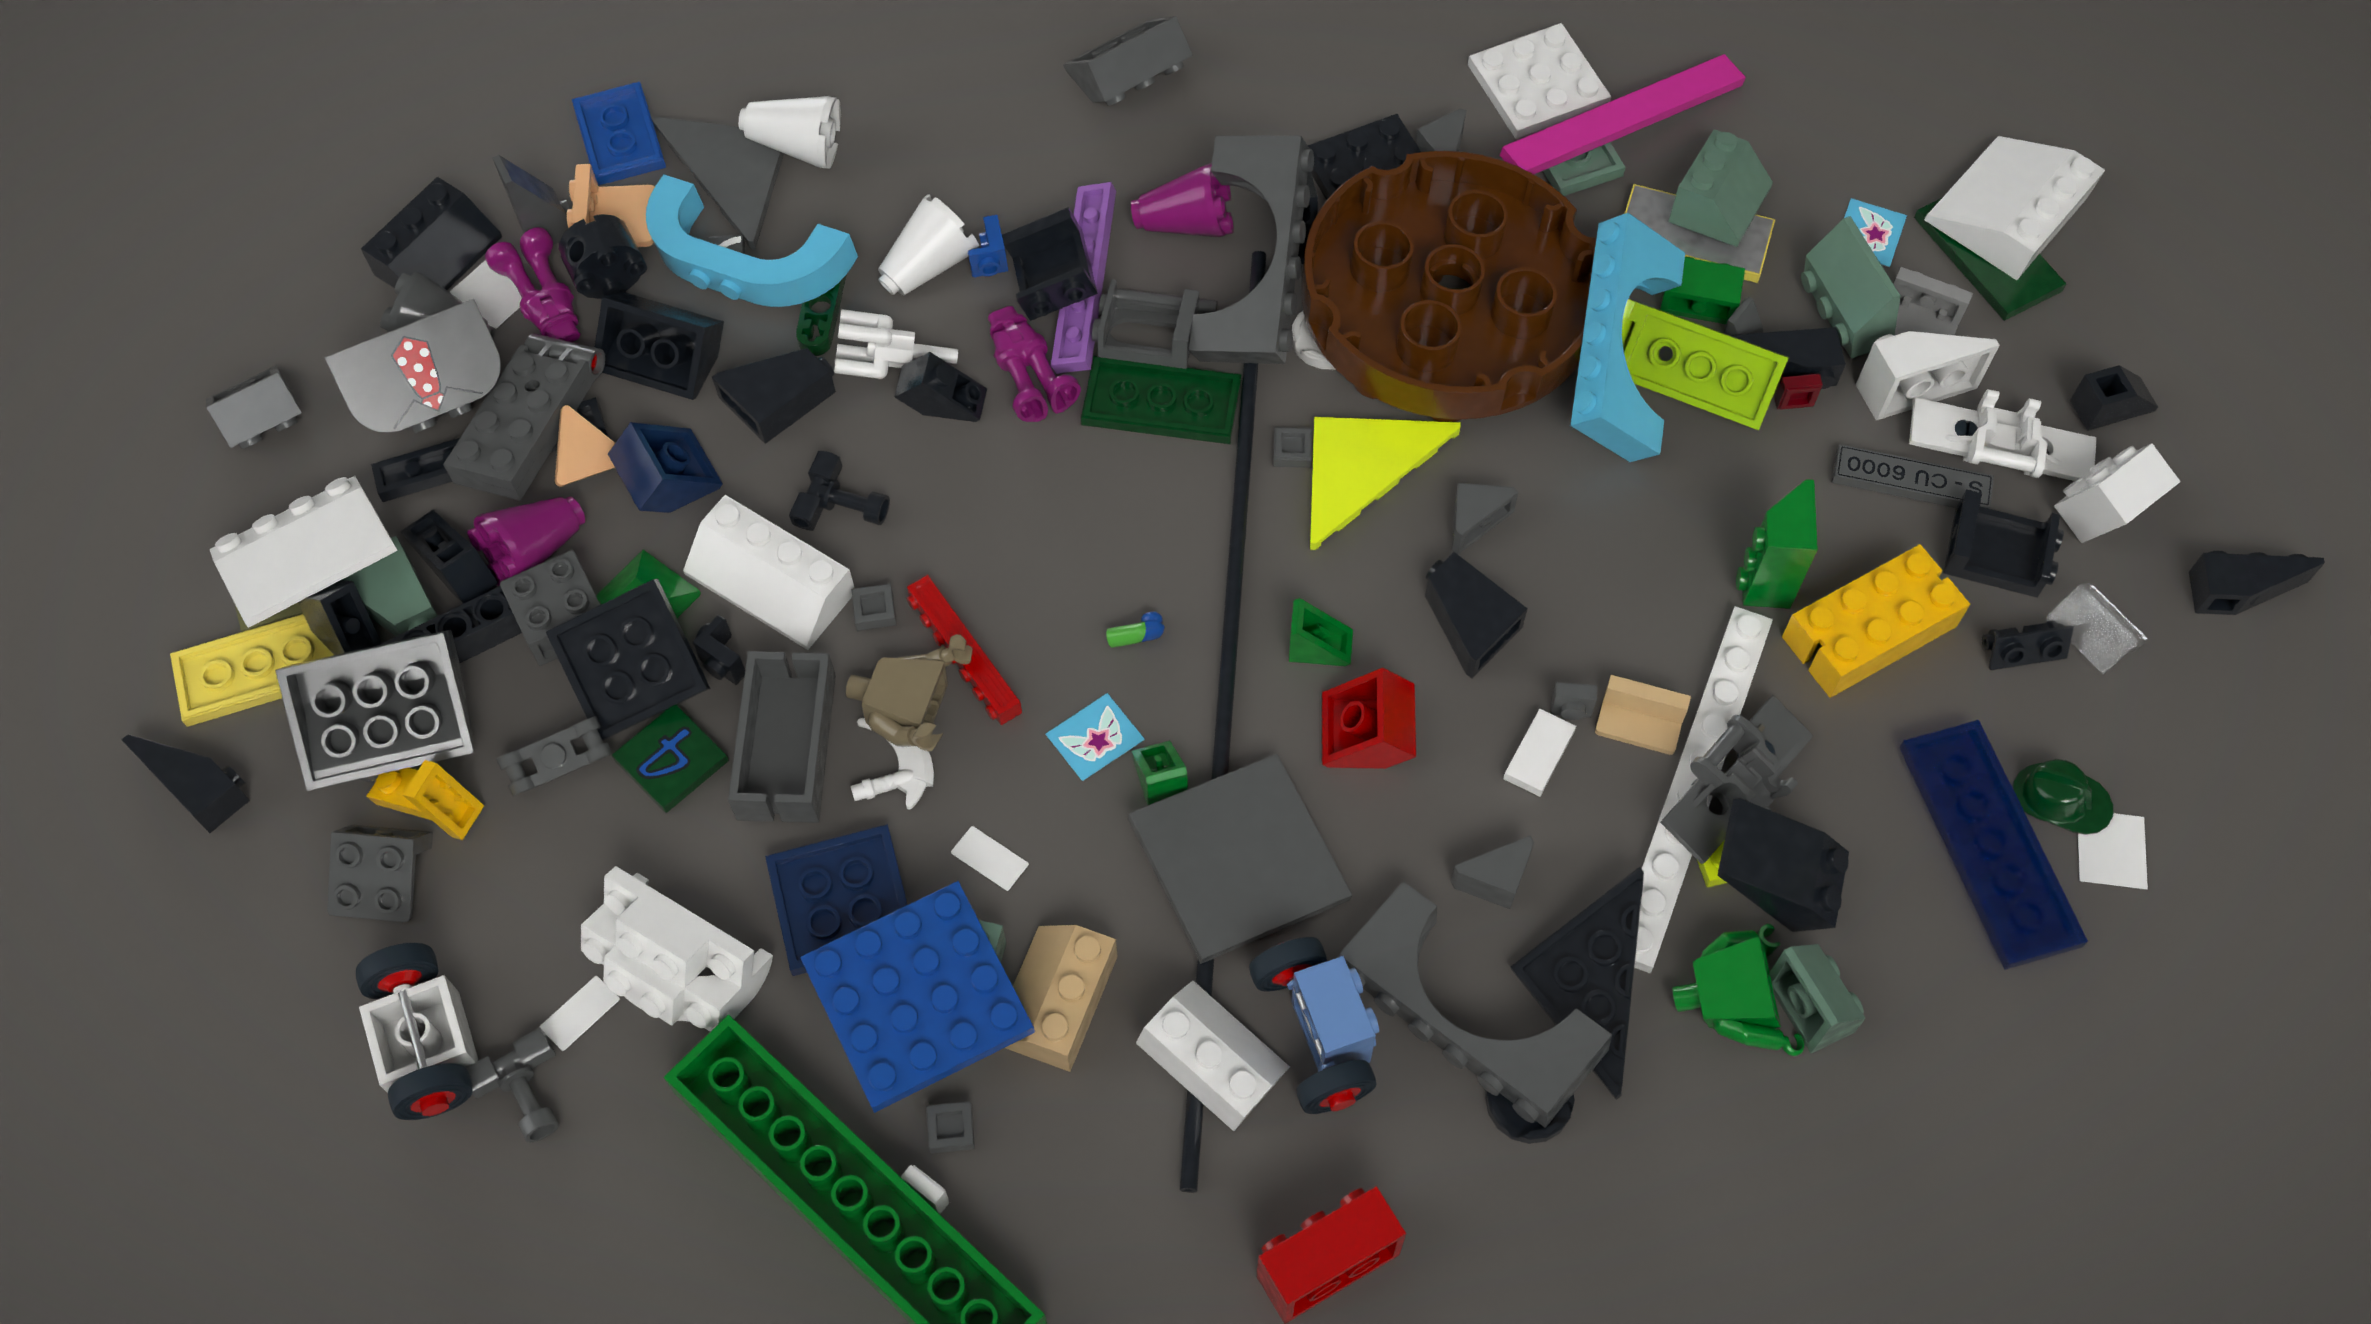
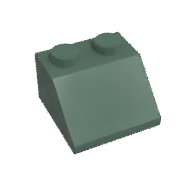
M1819 944L1791 946L1783 950L1770 971L1774 994L1796 1031L1802 1035L1809 1052L1812 1054L1855 1033L1866 1019L1863 1015V1006L1859 998L1853 992H1848L1840 979L1839 968L1830 955H1825Z

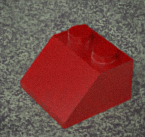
M1382 667L1322 692L1323 766L1327 768L1386 769L1416 757L1415 684Z

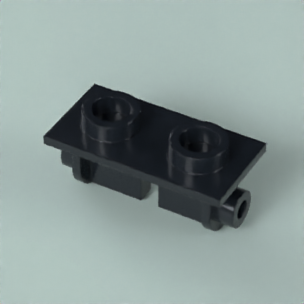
M2054 620L2042 624L2023 626L2022 633H2019L2016 628L1991 629L1988 634L1982 636L1983 648L1992 651L1989 669L1996 670L2067 659L2074 627L2072 625L2064 626L2062 623H2056Z

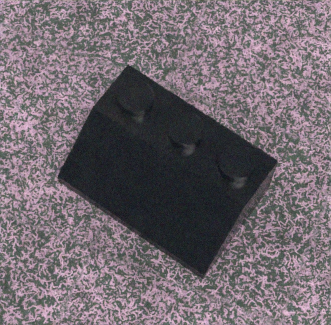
M436 177L371 238L361 250L373 274L393 288H395L402 273L412 275L414 272H421L448 290L492 245L502 238V235L463 192L441 178Z
M626 292L602 297L595 340V348L602 349L605 353V367L602 373L694 400L697 398L718 358L724 321Z

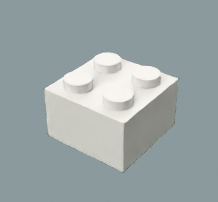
M2152 443L2137 451L2134 446H2130L2117 454L2113 459L2107 457L2089 470L2092 475L2087 479L2082 477L2063 490L2066 497L2055 504L2054 507L2078 540L2084 543L2128 524L2181 481Z

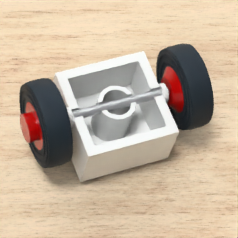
M402 943L380 949L365 957L356 967V980L362 995L370 999H378L360 1006L359 1009L379 1085L388 1093L392 1113L396 1118L402 1120H420L451 1111L466 1102L473 1093L471 1078L466 1067L479 1061L460 994L445 975L437 977L439 969L436 955L430 946L423 943Z

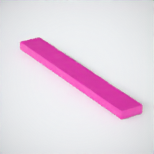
M1723 54L1502 147L1500 156L1505 162L1536 174L1741 87L1746 77Z

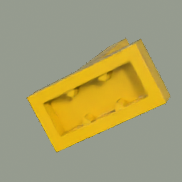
M424 760L419 770L405 768L379 774L366 796L376 805L432 820L448 835L460 840L465 838L484 807L477 798L440 765L428 760Z

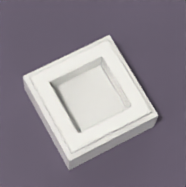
M910 1165L902 1174L901 1178L933 1209L941 1214L949 1204L945 1189L915 1165Z

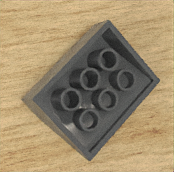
M451 629L292 664L275 670L307 791L422 765L424 760L436 762L475 752L462 671Z

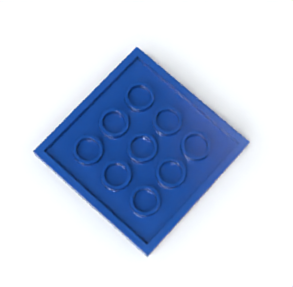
M959 881L800 957L874 1113L1035 1033L1034 1026Z

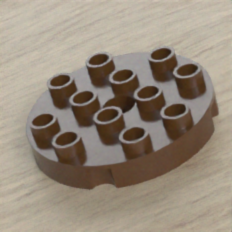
M1428 151L1407 154L1405 162L1395 169L1382 170L1371 166L1356 174L1342 184L1321 207L1313 221L1305 249L1301 279L1303 312L1312 337L1323 355L1340 374L1354 384L1357 391L1363 396L1378 399L1401 410L1430 416L1438 422H1458L1462 419H1477L1505 414L1528 406L1550 394L1579 365L1596 238L1585 236L1577 230L1574 225L1577 209L1565 196L1541 178L1518 166L1492 157L1467 152ZM1444 275H1452L1465 280L1470 287L1456 290L1443 287L1438 283L1443 279Z

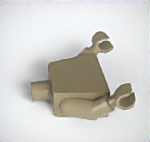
M953 635L950 638L948 648L940 647L932 652L921 655L897 658L883 657L878 660L871 678L857 675L849 677L846 686V697L862 701L866 724L869 725L872 731L895 746H917L924 751H932L944 734H932L937 726L933 723L948 686L945 667L949 666L954 660L960 664H969L973 649L969 645L966 646L964 637Z

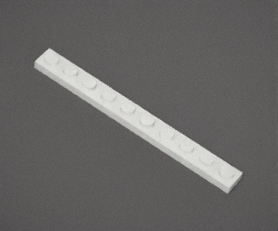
M1734 606L1641 868L1644 871L1635 968L1651 973L1692 857V854L1660 822L1697 779L1691 771L1690 764L1696 757H1703L1728 729L1727 723L1734 715L1741 714L1773 621L1771 618ZM1726 756L1716 766L1719 770L1722 769ZM1708 795V797H1707V802H1706V803H1707V806H1708V807H1709V804H1710L1712 795Z

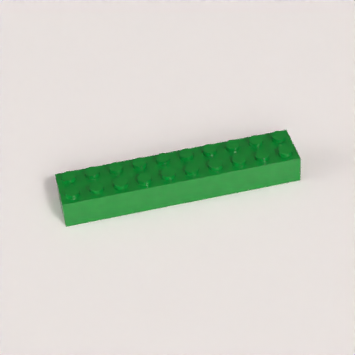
M727 1015L663 1077L673 1093L910 1324H1048L1045 1314L730 1015Z

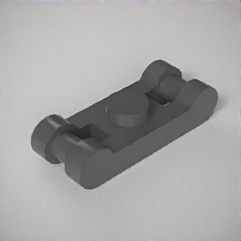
M597 717L586 719L551 736L498 757L496 760L500 769L506 770L511 781L508 787L512 796L522 794L613 754L608 742L603 743L598 732L601 726ZM583 737L588 750L578 754L573 740ZM532 758L538 772L526 776L521 763Z

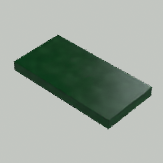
M1942 198L1917 210L1914 216L1916 221L2004 321L2063 292L2066 282L2040 254L2020 278L2016 280L1924 220L1925 217Z
M1094 356L1081 414V425L1231 444L1241 387V374L1193 368L1183 369Z

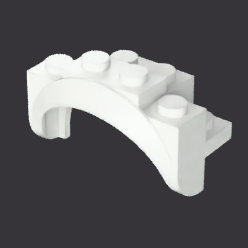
M615 866L604 876V904L581 924V951L592 962L604 965L603 983L614 994L624 996L631 1003L644 1010L649 1016L659 1017L671 1026L676 1021H690L696 1027L705 1028L711 1032L727 1015L735 1019L762 987L769 973L773 955L762 948L754 954V950L648 886L649 879L639 873L632 876ZM706 967L710 968L715 974L698 976Z

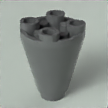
M414 272L412 275L402 273L395 286V293L398 294L393 307H388L381 318L380 327L387 330L388 333L463 302L421 272ZM483 318L492 339H494L495 328L489 326L488 321Z

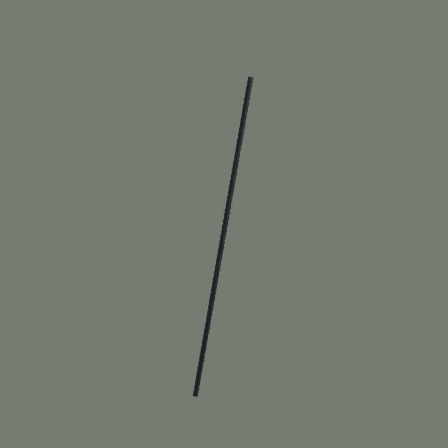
M1263 251L1252 253L1249 293L1265 276L1266 253ZM1259 363L1243 364L1211 780L1228 774ZM1197 958L1196 983L1212 997L1214 959L1200 964ZM1188 1090L1180 1191L1194 1193L1197 1192L1204 1104Z

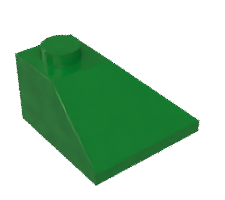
M642 550L596 597L601 605L644 583L658 579L678 619L701 595V592L648 552Z

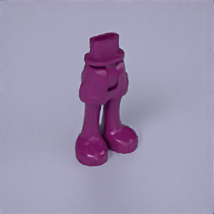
M541 227L532 228L526 231L520 239L521 252L534 270L542 287L541 290H537L533 286L525 272L516 248L511 243L498 242L492 245L485 254L486 262L491 270L499 275L508 277L514 283L522 298L519 307L524 318L530 320L540 330L541 335L569 342L578 340L580 332L576 326L579 321L574 314L572 305L574 296L568 286L558 283L549 265V257L553 248V238L550 233Z
M1007 306L989 314L990 336L995 346L994 358L1002 370L1010 372L1019 391L1012 404L1017 417L1025 422H1038L1045 419L1048 415L1047 403L1040 390L1034 387L1027 372V366L1032 367L1037 375L1053 412L1056 414L1064 412L1074 404L1080 395L1081 387L1077 379L1071 375L1056 376L1045 356L1048 346L1044 337L1036 333L1027 323V319L1022 314H1018L1013 306Z

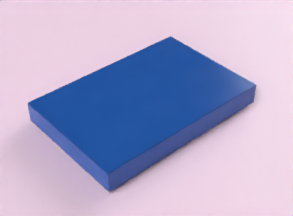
M640 82L572 99L588 159L598 186L666 168Z

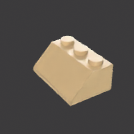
M1078 925L1039 926L1013 985L1034 1026L1035 1033L1005 1048L1070 1072L1116 962V939Z

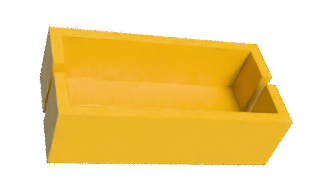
M1919 544L1792 614L1782 638L1802 664L1810 661L1818 643L1821 644L1822 647L1819 648L1808 671L1828 697L1831 698L1956 628L1969 608L1970 603L1948 577L1943 580L1939 578L1943 570L1923 546Z

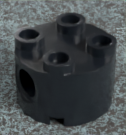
M605 214L593 216L595 221L587 224L584 219L574 223L565 231L559 242L560 257L576 290L588 298L602 299L605 296L626 292L647 270V265L625 222L616 216Z

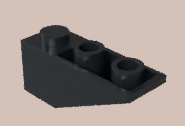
M2211 551L2203 553L2189 571L2195 613L2237 615L2308 583L2324 565V558L2307 557L2303 554L2271 556L2262 552L2227 554L2224 551Z

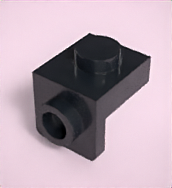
M717 615L711 623H707L700 628L693 641V645L700 661L704 663V668L718 680H722L725 677L737 685L745 676V668L740 656L725 646L732 634L726 619Z

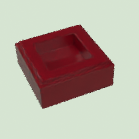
M1820 374L1782 377L1774 398L1777 409L1813 407L1823 386Z

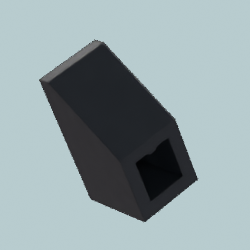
M928 352L902 366L894 397L924 416L977 422L981 418L987 388L938 356Z
M2120 365L2084 375L2070 399L2087 431L2155 412L2158 408L2141 377Z

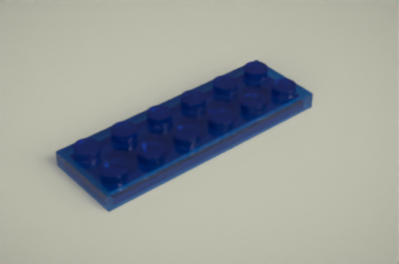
M1976 720L1904 740L1899 748L2004 970L2082 948L2088 940L1980 721Z

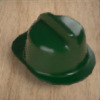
M2054 759L2029 765L2018 773L2013 782L2015 800L2026 814L2071 832L2084 835L2098 833L2105 829L2113 818V803L2109 793L2099 782L2086 776L2076 764L2067 760Z

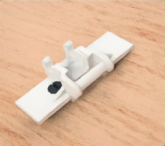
M1990 389L1985 391L1976 411L1917 397L1913 400L1910 445L1963 456V461L1972 464H1978L1981 461L2024 471V475L2035 478L2045 474L2076 481L2082 477L2087 479L2092 475L2089 470L2095 466L2096 437L2041 425L2040 419L2035 418L2037 411L2041 407V401L2029 398L2018 412L1994 408L2000 392Z

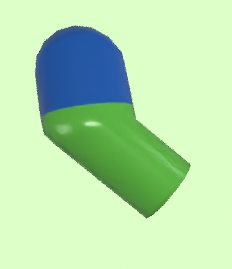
M1147 612L1142 616L1139 623L1108 628L1106 632L1108 644L1111 648L1158 639L1165 629V626L1162 624L1163 618L1157 612Z

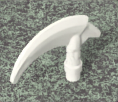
M865 718L857 720L859 727L871 730L869 725L866 724ZM889 742L898 757V772L881 776L874 780H870V778L861 780V783L850 786L854 801L865 798L869 800L875 798V795L898 788L906 793V807L910 810L922 797L926 787H933L934 770L929 752L917 746L898 747Z

